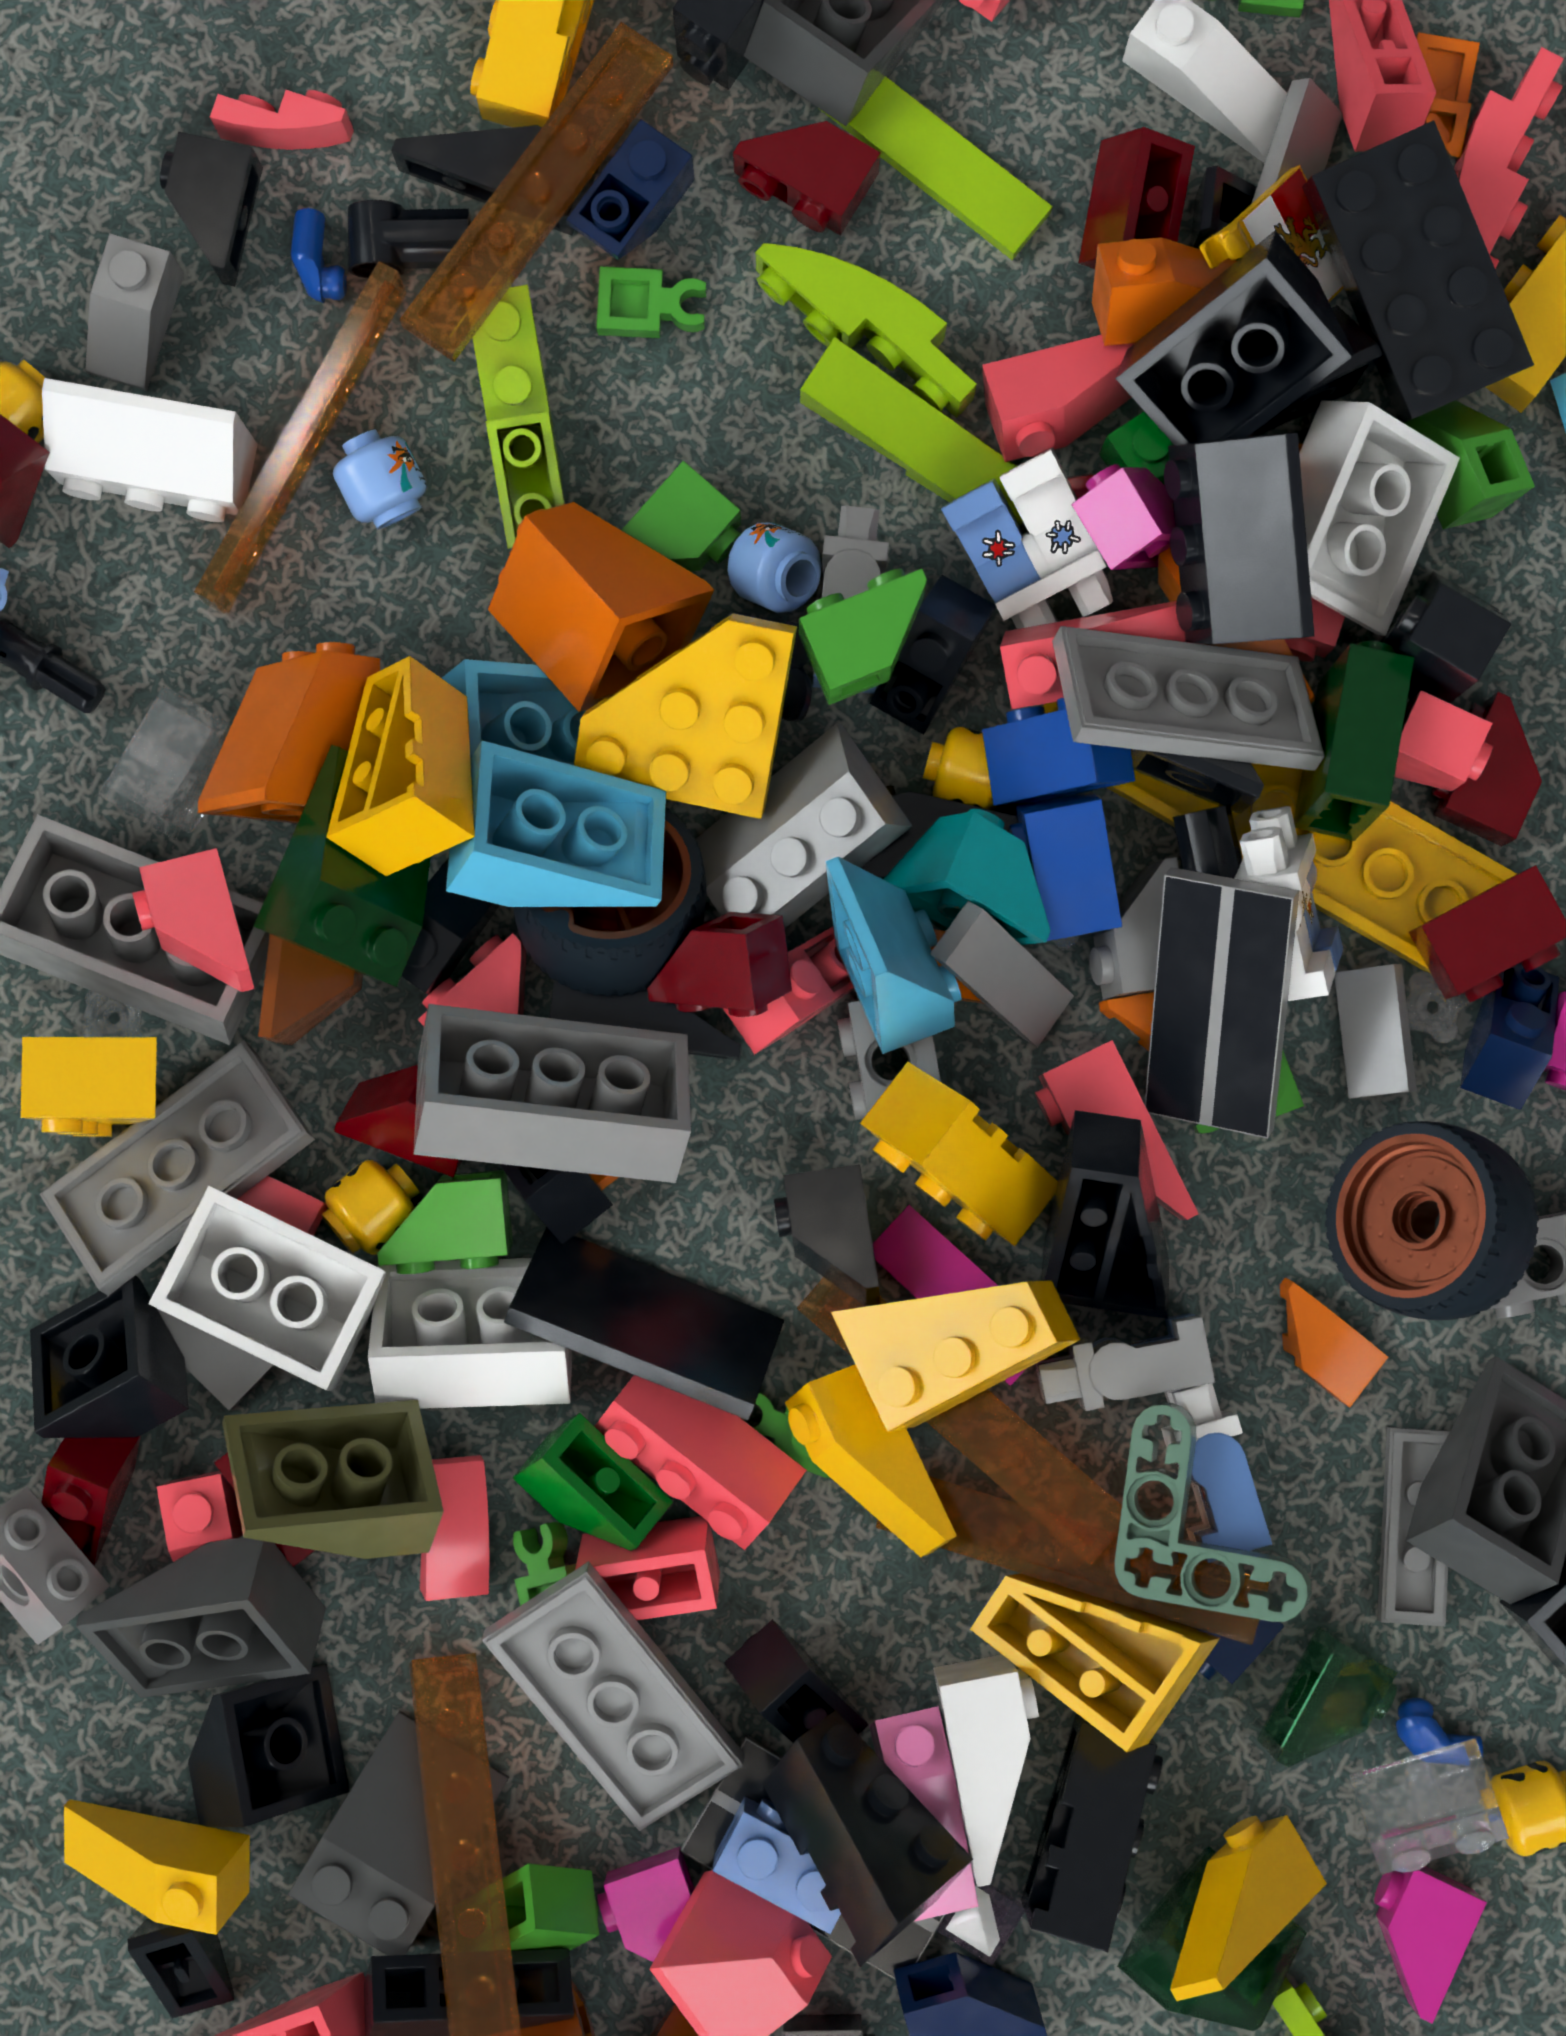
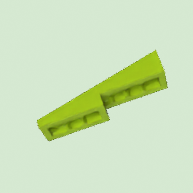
M836 337L832 339L800 389V403L903 467L906 469V476L948 502L995 478L1019 526L1022 525L1023 520L999 478L1005 472L1017 467L1010 461L1004 462L1001 454Z

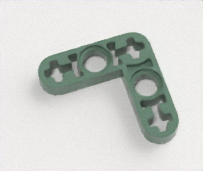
M1158 1403L1143 1410L1136 1418L1131 1434L1114 1561L1115 1575L1119 1584L1128 1593L1150 1600L1270 1622H1286L1295 1618L1308 1605L1312 1594L1311 1580L1306 1570L1298 1562L1286 1557L1183 1539L1197 1439L1196 1424L1189 1412L1182 1406L1174 1403ZM1163 1415L1171 1417V1428L1181 1431V1441L1169 1444L1165 1456V1464H1179L1178 1475L1163 1468L1142 1469L1143 1458L1150 1462L1157 1460L1159 1442L1157 1438L1148 1436V1427L1160 1423ZM1147 1481L1162 1482L1172 1492L1174 1504L1171 1512L1164 1518L1147 1516L1138 1504L1139 1490ZM1145 1548L1153 1550V1561L1159 1564L1174 1566L1179 1562L1177 1552L1187 1554V1559L1180 1573L1182 1591L1172 1589L1177 1575L1157 1573L1150 1578L1148 1584L1142 1582L1141 1571L1130 1566V1559L1139 1557L1143 1554ZM1216 1559L1228 1568L1231 1574V1584L1225 1594L1210 1596L1204 1594L1198 1588L1194 1573L1197 1565L1202 1560ZM1243 1564L1254 1566L1249 1580L1270 1582L1275 1577L1277 1571L1285 1573L1286 1584L1297 1588V1597H1289L1282 1607H1276L1273 1605L1271 1593L1251 1589L1247 1593L1249 1603L1238 1601L1245 1582Z

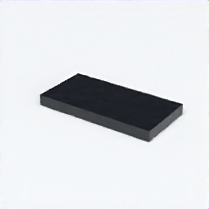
M546 1227L509 1306L504 1323L748 1420L760 1392L784 1319L579 1237L573 1236L562 1245Z

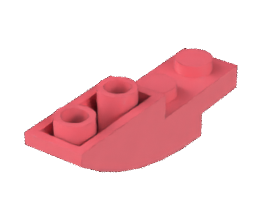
M1541 47L1530 64L1511 100L1492 90L1489 91L1465 136L1461 158L1456 161L1454 167L1495 269L1499 259L1491 256L1490 253L1499 236L1510 240L1528 208V205L1520 202L1519 198L1529 179L1518 174L1517 171L1527 156L1534 139L1524 134L1534 116L1543 121L1545 120L1563 85L1553 81L1564 58Z

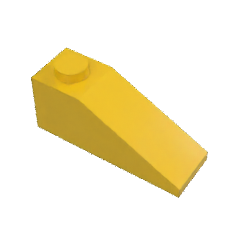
M856 1364L808 1382L785 1402L789 1411L788 1421L790 1429L796 1440L800 1444L805 1445L812 1462L919 1557L934 1552L957 1536L907 1429L887 1432Z
M69 1799L64 1805V1863L156 1923L217 1935L249 1894L250 1835L72 1799Z
M1288 1815L1260 1822L1257 1816L1241 1820L1224 1833L1223 1836L1227 1843L1207 1861L1170 1987V1991L1176 2001L1224 1990L1327 1884Z

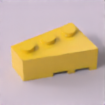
M595 0L495 1L488 25L490 39L485 58H478L470 86V93L476 96L482 119L510 127L538 125L555 131Z
M411 656L378 671L366 679L326 838L384 876L393 874L415 863H420L426 858L475 837L467 696Z
M22 1037L20 1118L42 1121L41 1132L73 1135L74 1137H112V1125H132L154 1119L156 1109L157 1037Z
M907 1062L860 1122L863 1127L879 1139L872 1150L901 1173H904L910 1165L921 1173V1176L914 1184L943 1207H946L951 1199L959 1204L962 1210L956 1218L979 1237L987 1241L994 1232L1015 1246L1055 1195L1058 1181L1021 1148L1018 1149L1006 1139L1008 1135L993 1122L989 1124L977 1114L980 1109L972 1101L910 1062Z
M1026 1281L831 1312L887 1432L916 1427L1081 1340L1052 1281Z
M1031 1572L1005 1576L970 1628L972 1632L1126 1752L1149 1744L1220 1639V1637Z

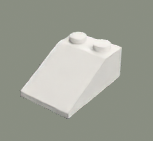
M1321 401L1299 453L1311 598L1371 632L1386 636L1460 458L1370 402Z
M1003 1655L933 1668L947 1744L957 1785L969 1855L973 1858L971 1867L977 1887L991 1884L1031 1739L1027 1719L1039 1717L1031 1677L1028 1678V1675L1021 1669H1016L1015 1665Z

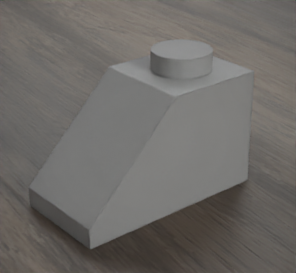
M109 233L90 292L85 368L88 374L147 391L184 277L182 269L170 251Z
M1177 857L1165 858L1144 867L1118 902L1122 927L1098 931L1093 937L1095 947L1090 951V971L1094 983L1101 986L1103 1000L1154 992L1164 875L1171 867L1179 869Z

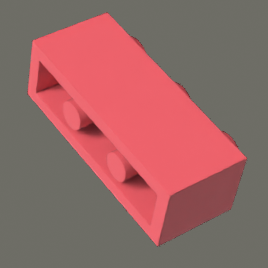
M636 1375L630 1379L594 1426L605 1436L606 1443L620 1457L632 1461L656 1480L659 1487L666 1494L684 1502L708 1521L711 1528L718 1535L732 1540L743 1550H746L770 1523L807 1471L739 1416Z

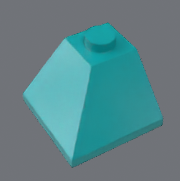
M970 809L968 812L939 817L883 879L905 890L914 912L924 909L931 923L944 931L948 929L967 901H970L984 909L1021 945L1045 943L1051 932L1025 842L1004 830V821L985 810Z

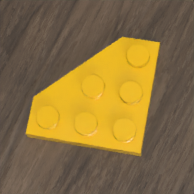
M732 613L711 627L707 633L683 649H678L639 675L635 681L609 698L606 697L586 710L580 719L574 766L666 791V799L761 819L766 808L797 626Z

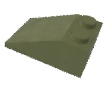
M418 1400L225 1415L223 1417L222 1425L243 1538L362 1559L429 1553L444 1510Z

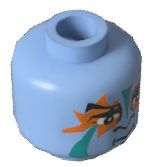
M373 429L350 439L342 445L347 456L335 465L333 477L352 515L357 521L361 523L374 522L378 530L397 523L422 508L418 499L426 492V481L407 442L403 438L389 436L381 439L377 430Z
M774 522L756 523L745 529L736 539L729 554L727 572L731 586L740 597L773 612L783 613L792 612L803 606L814 594L820 582L822 563L819 550L810 538Z

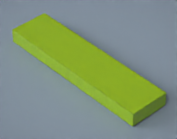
M886 76L861 111L847 126H844L825 113L855 138L881 152L880 157L1011 260L1017 256L1051 214L1052 205Z

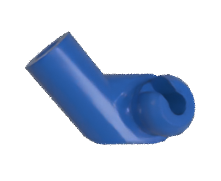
M302 208L294 216L291 245L292 262L308 296L322 303H325V298L341 300L347 293L345 269L339 265L325 267L322 255L326 218L323 213L316 209Z
M1408 1698L1398 1706L1399 1720L1396 1722L1398 1737L1419 1762L1430 1766L1481 1768L1483 1744L1480 1736L1446 1734L1439 1723L1432 1718L1433 1706L1423 1698Z

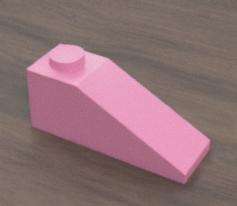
M939 1706L884 1718L871 1723L869 1726L875 1753L969 1854L953 1765ZM971 1862L940 1898L915 1919L914 1922L979 1907Z

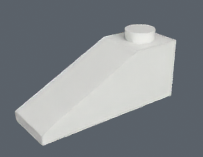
M1155 0L1131 31L1122 61L1265 164L1288 93L1216 18L1191 0Z

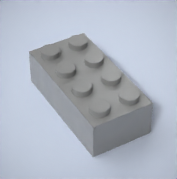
M37 814L0 888V955L230 1045L266 969L270 934L253 927L263 903L228 889L255 988L240 992L163 950L155 928L142 931L132 893L144 890L139 867L158 863V861Z
M428 1005L418 1055L414 1155L676 1183L691 1134L688 1034L443 1005Z

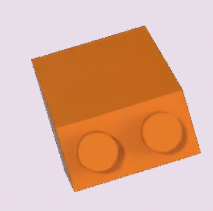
M571 502L545 510L538 509L525 515L518 526L517 537L506 565L499 574L498 585L488 611L576 710L582 712L606 697L609 698L678 649H683L689 645L714 589L704 579L577 503Z
M324 642L316 644L315 653L305 651L282 653L281 662L258 667L198 799V813L298 824L331 745L338 746L346 751L349 750L366 679L380 671V658L355 655V646L352 644Z

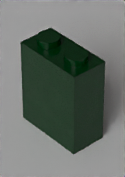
M1363 641L1358 644L1350 643L1317 685L1313 714L1325 757L1315 771L1302 770L1294 816L1295 828L1355 841L1389 807L1414 657L1397 654L1392 646L1382 642Z

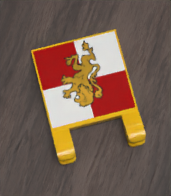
M1300 165L1290 168L1229 225L1206 239L1199 247L1209 268L1213 269L1228 258L1231 260L1242 258L1276 230L1318 279L1330 302L1344 287L1302 188L1308 180Z

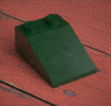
M331 745L253 927L355 972L397 987L422 929L431 857L393 874L384 876L326 838L348 751L338 746Z

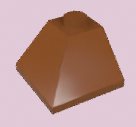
M270 934L258 1037L278 1044L293 1045L362 989L363 974Z

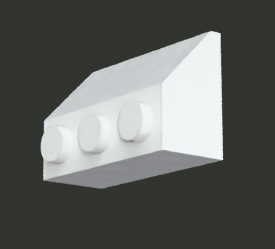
M44 378L42 388L44 448L50 452L45 464V470L59 484L63 485L62 491L64 493L86 500H100L102 492L124 495V502L127 505L148 511H162L164 503L187 507L186 513L189 516L210 522H224L225 514L244 517L258 444L235 411Z
M208 1186L148 1304L324 1390L335 1391L364 1332L386 1271Z
M532 1258L499 1259V1264L496 1266L478 1269H463L460 1267V1260L434 1261L435 1270L417 1274H398L396 1272V1264L377 1266L385 1270L386 1275L373 1306L368 1350V1363L375 1403L418 1400L420 1409L570 1404L572 1350L504 1323L509 1306Z

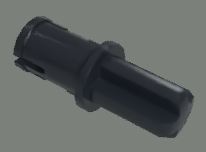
M6 619L0 620V663L5 664L26 678L27 686L33 690L45 688L83 713H92L97 708L106 692L100 680L62 657V648L55 644L45 645L13 625L12 622Z

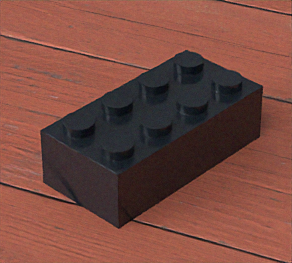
M1434 120L1314 174L1302 186L1360 327L1378 343L1383 353L1376 366L1399 421L1405 423L1534 365Z

